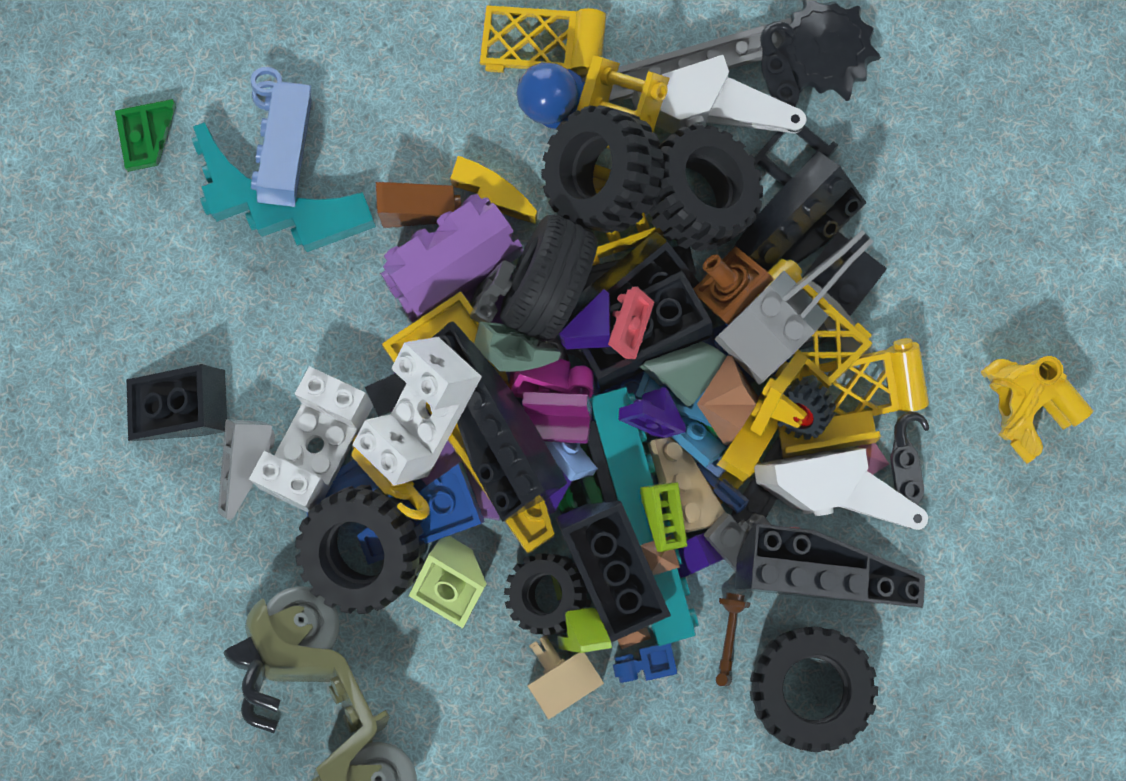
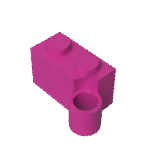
M559 358V360L542 367L510 372L509 388L516 397L523 399L524 392L587 394L590 399L593 394L594 374L586 366L571 368L569 361Z

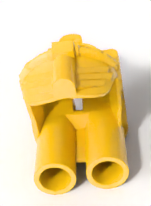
M1044 356L1025 365L1007 359H996L981 371L984 378L988 377L991 382L989 384L990 388L999 395L998 409L1002 416V429L998 435L1006 441L1011 440L1010 445L1026 464L1039 456L1043 450L1042 441L1033 424L1034 415L1042 406L1062 430L1071 425L1073 427L1077 426L1094 412L1068 381L1067 375L1063 373V365L1060 360L1053 356Z

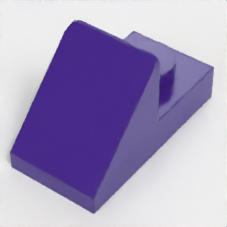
M664 387L644 393L642 400H635L632 404L619 408V421L660 439L686 432V426L669 391Z

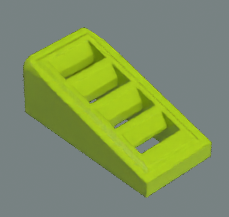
M678 482L640 487L642 503L657 552L687 547ZM663 507L666 508L667 513L662 514ZM669 520L671 526L664 527L663 521ZM673 532L674 539L666 540L665 534Z

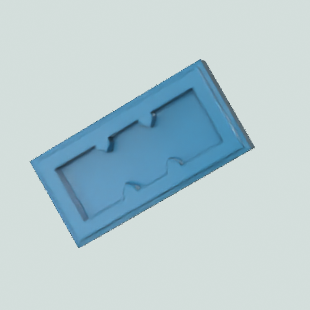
M680 415L686 426V432L671 436V438L706 468L721 457L727 447L707 431L702 424L694 419Z

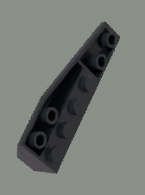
M818 152L769 201L756 216V220L745 230L734 247L739 248L767 272L781 259L786 261L793 260L798 264L823 247L867 202L841 166Z
M449 322L432 338L439 337L482 376L457 424L470 464L500 519L504 522L546 500L568 483L534 423L508 385L465 333L454 322Z
M753 523L737 556L735 589L923 608L924 575L815 530Z

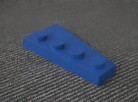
M462 462L419 491L430 507V514L422 520L412 519L415 525L421 524L423 534L419 536V541H424L425 544L485 522ZM409 500L403 502V505L417 510ZM366 528L357 535L368 565L384 559L382 544L370 528Z

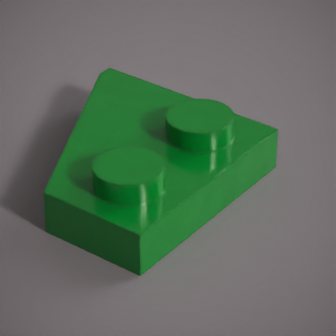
M173 99L115 110L124 166L127 172L159 165L176 109V103Z

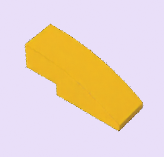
M457 156L450 177L453 187L476 193L481 199H490L491 203H494L504 215L536 224L537 210L511 183L479 163Z
M761 392V394L759 395V398H758L757 403L759 402L760 399L765 400L764 395L762 394V392ZM750 414L717 465L744 482L776 432L779 420L773 419L760 436L750 430L755 420V417Z

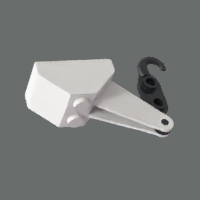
M777 21L768 24L762 30L760 36L762 47L761 71L770 96L729 78V70L724 55H720L661 74L670 79L667 85V95L662 102L655 126L671 134L682 127H689L694 124H701L706 127L707 123L774 130L793 134L800 132L806 123V115L802 110L796 108L800 96L799 89L787 58L774 46L772 41V35L777 30H784L791 38H794L796 36L794 29L788 23ZM633 90L632 101L636 110L641 92Z
M917 412L905 413L897 419L894 426L895 440L890 456L895 490L867 471L869 467L866 449L842 448L758 463L754 467L756 483L790 508L803 510V514L814 513L815 516L834 513L833 507H841L909 529L920 530L928 522L926 511L919 506V502L924 495V484L919 455L907 437L906 427L909 422L918 421L923 429L928 431V421Z

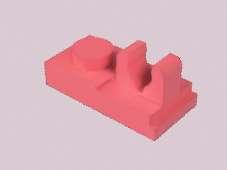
M632 287L631 290H627L626 294H620L617 298L623 305L620 311H613L612 316L616 318V322L608 343L625 359H636L654 305V301L641 289Z

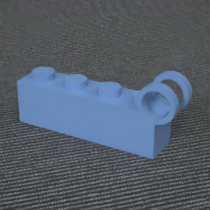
M261 67L251 75L252 99L257 107L269 112L268 118H262L260 136L264 137L263 145H257L256 163H260L259 171H253L251 189L256 190L258 203L295 207L312 103L311 85L282 82V77L276 69ZM269 74L276 78L277 83L263 81L256 84V80L261 75ZM257 94L266 96L265 102L260 101Z

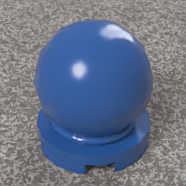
M541 62L529 67L519 79L516 91L519 107L534 122L542 123L550 129L557 130L558 125L563 120L568 121V116L577 110L585 82L580 75L557 63Z

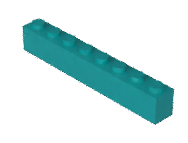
M625 387L592 396L589 399L592 406V416L597 424L617 500L622 502L640 545L652 542L654 539L642 503L640 487L654 485L651 473L656 472L651 454L645 455L642 442L647 441L645 432L618 420L619 408L632 404L636 400L633 392L628 393ZM669 520L663 521L664 527L671 526ZM673 532L665 534V537H668L669 534H673ZM675 549L679 565H681L682 563L678 549ZM677 568L654 575L671 614L670 617L651 625L656 644L662 646L696 636L694 627H698L699 623L694 608L689 609L685 597L690 595L686 578H680Z

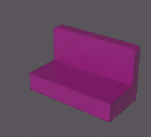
M524 392L522 405L545 442H588L592 406L587 394Z

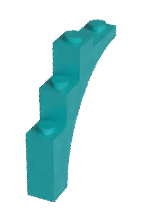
M205 122L193 126L196 137L192 138V142L198 156L201 154L204 156L206 165L202 166V170L207 182L210 183L201 186L204 197L200 198L205 214H211L216 222L250 210L245 215L252 231L257 229L260 236L264 237L295 225L296 227L291 228L297 246L303 245L306 252L376 227L363 192L331 199L314 200L297 197L295 207L258 203L256 190L251 189V179L247 178L227 160L218 148Z

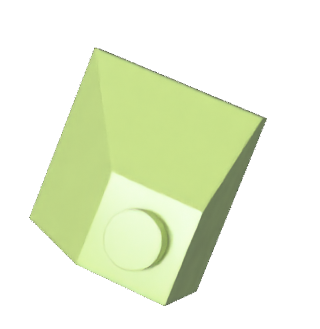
M451 536L441 538L429 553L409 597L463 628L487 585L473 550Z

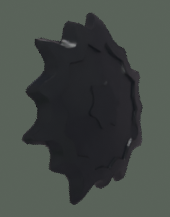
M802 0V10L791 13V23L789 24L794 29L796 36L791 38L786 31L777 30L782 36V43L777 49L787 58L799 93L806 87L812 86L818 93L834 90L845 101H849L853 84L867 80V65L881 58L880 54L871 45L874 28L861 20V7L858 5L844 9L836 1L818 3L814 0Z

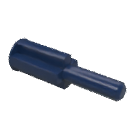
M696 463L706 481L715 488L713 490L714 494L735 511L736 514L740 513L747 506L749 499L726 479L720 481L701 463Z

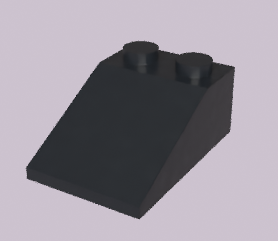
M199 364L126 379L128 441L198 437L225 432V422L227 419L225 370Z

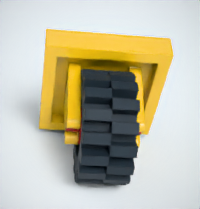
M797 352L790 362L785 361L778 368L775 374L776 380L772 377L769 379L762 391L765 400L760 399L751 414L755 417V420L750 430L761 436L771 421L776 419L779 420L777 422L779 427L784 425L787 427L784 432L790 434L793 431L795 432L794 437L798 439L802 434L804 440H810L812 436L815 439L820 433H823L834 417L835 412L833 411L836 406L835 403H831L833 400L832 395H825L827 389L824 386L821 389L817 388L819 382L813 380L811 384H808V378H802V380L798 378L808 358Z

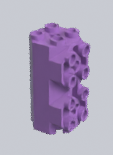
M478 194L471 195L463 202V206L454 212H446L438 218L437 224L439 228L436 232L428 233L426 229H421L411 236L410 241L401 247L395 246L384 255L387 262L383 266L385 271L380 274L395 299L398 298L404 312L412 323L460 291L462 294H465L480 284L502 261L506 260L511 263L522 255L523 247L519 239L513 242L511 239L514 232L512 227L497 206L491 203L490 199H481Z

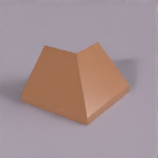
M727 356L697 405L723 444L729 446L753 411L759 397L733 356Z

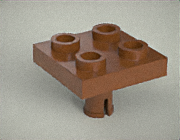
M735 246L723 259L719 255H712L706 259L703 269L708 274L693 290L700 301L729 325L774 279L765 269Z

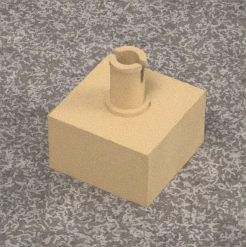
M545 635L539 639L546 650L545 652L542 651L537 641L529 645L545 671H543L544 675L530 683L528 688L549 720L603 685L604 682L585 653H577L567 660L565 658L561 660L549 641L548 636Z

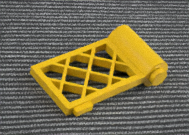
M486 5L480 65H485V71L504 73V68L528 69L545 61L547 63H557L566 69H570L580 75L581 78L587 77L593 55L602 57L606 14L601 10L592 8L564 11ZM492 15H505L511 23L498 33L491 25ZM527 17H533L541 25L528 35L519 24ZM557 19L569 20L568 29L559 37L549 27ZM516 27L524 39L511 48L502 37ZM543 30H546L554 41L541 50L532 39ZM492 31L495 36L490 39V32ZM567 38V43L565 45L562 41ZM498 40L508 50L500 58H487L489 47ZM529 43L537 54L530 60H521L516 52ZM559 45L565 52L564 63L551 62L546 54Z
M781 259L768 271L774 280L783 271L796 283L802 279V270L793 260L786 261ZM808 284L802 288L812 299L818 295ZM822 297L817 304L835 321V331L817 330L812 335L814 352H801L798 349L792 356L794 357L798 352L808 358L804 367L823 385L829 388L873 343L869 340L872 334L861 324L857 323L853 326ZM818 337H836V352H818ZM840 337H853L861 346L855 352H841ZM819 358H836L837 370L830 377L819 369ZM841 358H848V359L841 365Z
M910 338L894 341L893 346L887 350L862 355L849 368L855 374L846 386L837 381L833 383L834 386L843 390L834 402L836 408L833 412L838 413L834 416L872 410L873 416L895 411L913 412L922 410L929 405L920 345L917 342H913ZM848 358L841 359V365H842ZM837 360L819 363V369L823 372H829L827 376L830 377L837 370ZM883 360L884 370L877 380L864 372L870 362ZM803 367L798 378L802 380L803 377L813 374ZM860 376L873 383L864 398L851 390ZM885 378H886L887 386L884 385V384H882V382L884 381ZM821 384L819 386V389H821L823 386L826 388V386ZM880 387L888 392L890 403L876 406L869 400ZM847 394L859 400L860 403L854 411L846 413L838 407Z

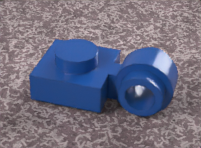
M671 643L638 649L641 660L634 659L633 654L614 657L616 663L613 664L615 677H619L620 683L637 680V673L643 670L645 681L678 674Z

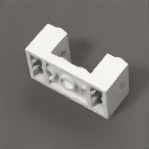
M439 337L404 342L391 368L407 383L391 414L364 421L353 443V446L394 486L429 476L482 377ZM426 402L430 405L431 416L426 411Z
M310 366L295 392L296 397L302 404L275 455L266 451L262 453L249 478L260 490L306 512H309L326 497L352 447L354 436L358 435L373 407L371 400L365 392ZM314 438L324 440V447L318 453H310L308 451V444Z

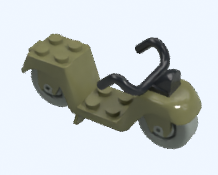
M305 586L285 589L276 594L267 605L263 598L252 607L246 618L245 630L247 638L223 652L228 662L239 669L247 670L241 687L244 696L241 714L246 723L271 733H275L279 721L254 712V706L256 705L277 713L281 702L280 699L260 693L263 675L271 681L331 682V686H329L330 694L336 704H342L346 713L343 715L344 723L350 733L355 732V734L315 768L311 781H417L414 765L401 749L384 742H372L375 733L382 731L387 726L390 715L385 710L373 717L345 658L332 650L337 641L340 626L336 607L330 608L325 605L324 597L320 595L316 598L310 592L312 588Z

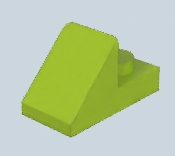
M595 608L566 612L568 634L557 636L559 649L585 653L612 648L611 640Z

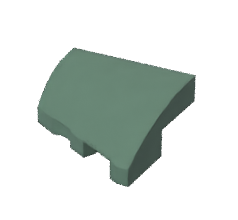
M480 322L474 342L481 353L499 371L506 372L542 367L559 360L561 351L556 348H538V339L499 323Z
M701 341L645 361L640 367L660 387L666 385L688 407L709 386L727 356L715 347Z

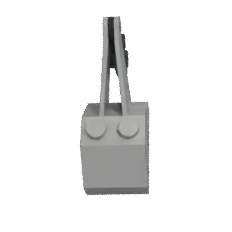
M861 230L854 238L850 237L827 260L797 283L783 271L715 340L730 356H733L735 361L758 384H761L789 359L829 317L819 307L818 301L874 241ZM828 267L832 270L840 268L814 299L802 289Z

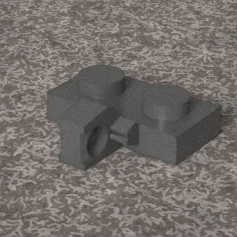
M506 260L502 261L477 286L470 302L473 308L470 315L471 319L479 323H491L498 312L495 303L499 295H506L512 286L513 279L510 276L515 265Z
M723 513L704 533V537L735 572L737 556L753 523L771 525L763 515L754 513L747 521L741 520L737 523L730 514Z

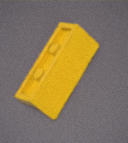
M872 410L834 416L823 433H820L815 439L812 436L810 440H804L803 434L799 439L795 438V432L793 431L787 434L784 432L787 428L785 425L782 427L778 426L777 428L783 459L876 443L881 438L880 431L875 429Z

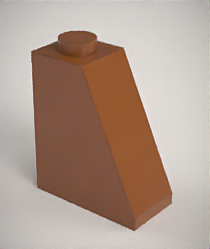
M376 182L377 213L383 228L437 224V220L441 215L449 211L454 212L462 206L461 195H455L453 185Z

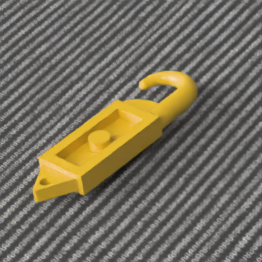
M357 435L354 436V438H353V440H352V445H353V443H354V441H355ZM353 446L351 456L385 495L409 500L417 509L413 510L402 503H398L397 508L403 514L417 520L425 519L430 514V507L427 501L413 487L414 483L412 481L394 486Z

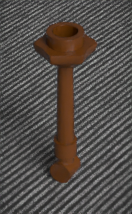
M726 592V599L719 598V603L729 612L723 654L719 664L720 674L716 676V683L719 686H729L732 683V677L729 674L732 671L733 664L731 660L737 613L742 612L745 608H749L751 604L750 602H745V595Z

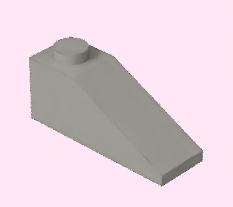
M226 419L217 512L226 519L234 518L254 484L249 478L264 451L270 453V449L274 446L275 434L272 430V425L263 421Z

